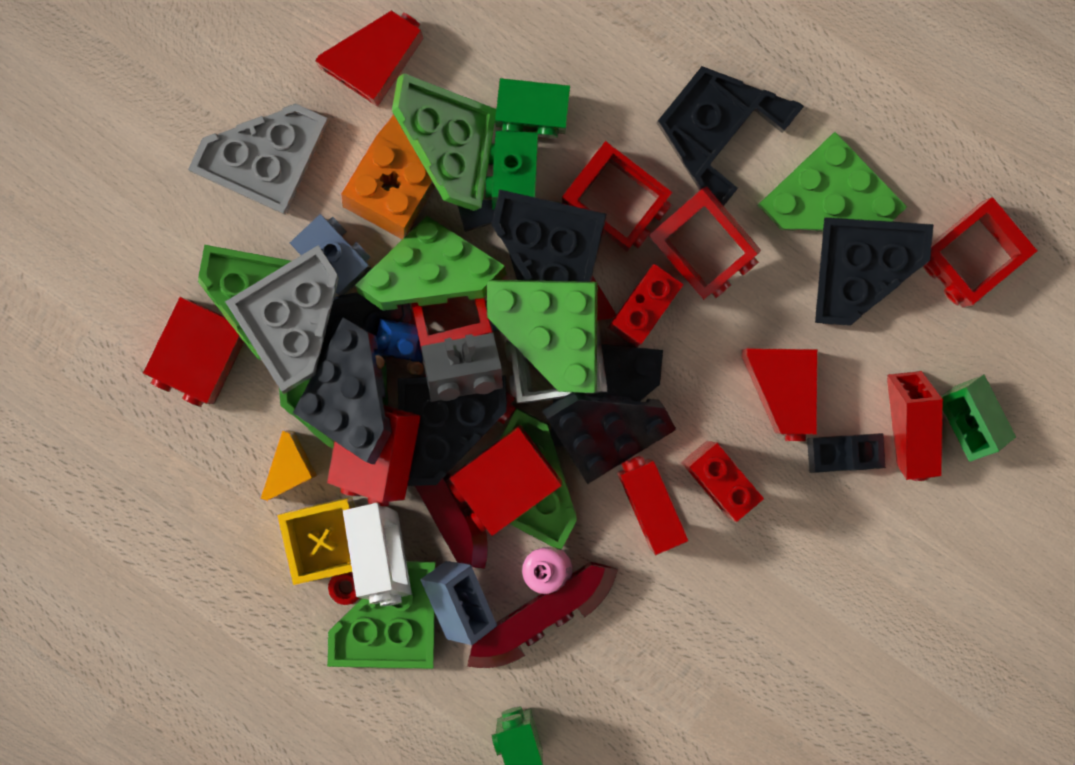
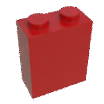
M179 297L143 374L151 377L152 381L150 384L167 392L174 388L183 392L182 399L193 405L202 407L203 403L215 404L244 341L224 316L189 299Z
M384 405L385 417L390 418L392 433L375 465L366 463L337 442H334L327 483L340 487L342 494L349 496L362 495L368 497V503H379V506H389V503L392 501L405 500L421 417Z
M521 424L454 472L449 478L453 483L449 487L459 502L463 503L466 501L474 511L471 514L474 523L482 532L487 529L491 536L562 486L561 478Z

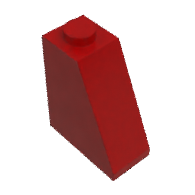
M391 10L318 55L315 62L322 71L378 107L424 39L421 29H419L420 23L407 13L403 12L400 16Z
M742 349L741 357L774 432L785 434V441H806V434L817 435L818 349Z
M922 371L887 375L897 466L906 480L925 481L931 477L942 476L943 399Z

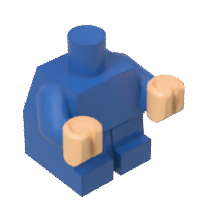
M380 319L376 336L378 350H375L377 368L381 369L384 366V359L381 356L391 357L392 355L394 358L406 360L411 358L407 365L408 371L411 374L421 375L424 367L422 365L423 355L417 327L414 324Z

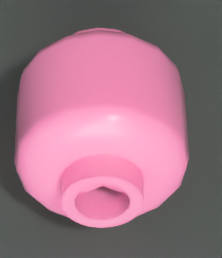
M547 546L532 551L526 557L523 563L522 575L525 583L531 590L539 594H550L558 591L571 578L572 564L564 551Z

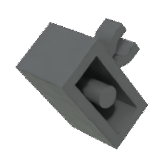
M493 333L479 336L469 334L465 335V338L452 340V338L444 339L445 342L421 346L431 402L438 400L450 401L459 396L475 393L488 394L503 388L502 368Z

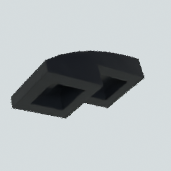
M883 433L807 438L809 473L886 468Z

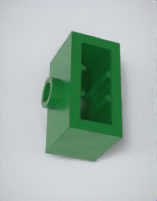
M500 78L495 117L496 127L502 128V131H537L539 137L558 138V134H565L570 85Z
M495 132V144H491L488 165H494L493 176H486L485 197L492 198V210H495L499 189L535 197L538 133Z
M985 374L955 385L941 395L943 399L942 410L969 462L1001 451L1016 438Z
M519 706L503 711L501 713L502 717L497 718L496 732L492 734V741L497 756L502 755L504 765H543V748L531 708L522 710V707Z

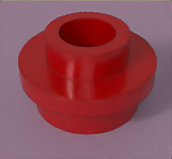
M353 572L332 576L329 580L328 592L336 603L350 605L359 599V597H356ZM342 581H349L352 584V591L350 593H344L341 590L340 584Z

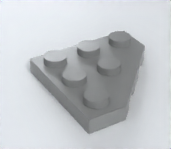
M295 103L282 108L283 110L265 117L260 116L236 125V128L202 138L188 170L286 215L329 120Z
M319 245L225 301L283 394L313 377L316 373L339 280L336 271Z

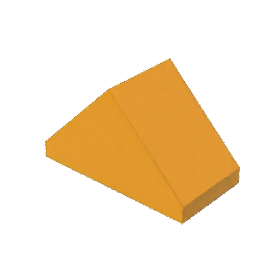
M289 430L282 431L260 499L271 500L317 476L295 432Z

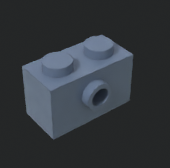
M320 214L289 243L300 255L319 245L339 277L336 293L339 296L345 295L372 269L367 263L371 257L357 242L351 246L342 237L347 231L333 216L327 220Z
M445 561L420 579L448 640L473 645L497 626L471 565Z

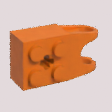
M394 114L376 135L342 191L341 196L343 208L403 239L409 233L436 186ZM387 185H394V186H396V188H395V187L390 188L389 191H387V190L384 189V187L387 186Z

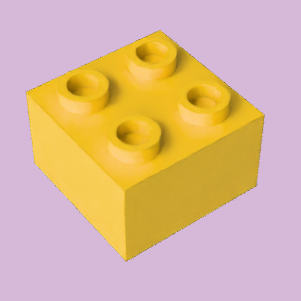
M353 496L277 515L293 585L352 572L343 510L355 508Z

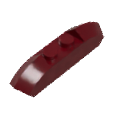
M450 472L437 485L415 486L457 563L485 569L488 556L486 530L482 532L474 523L471 514L466 515L464 510L468 508L467 502H459L452 493L447 481L451 477Z
M590 561L573 572L571 578L558 591L550 594H539L496 622L497 626L471 645L467 667L494 668L513 663L525 656L520 646L525 642L527 646H531L545 636L543 630L555 623L557 627H560L570 621L575 616L573 614L574 610L578 609L585 618L606 598L613 586L618 569Z

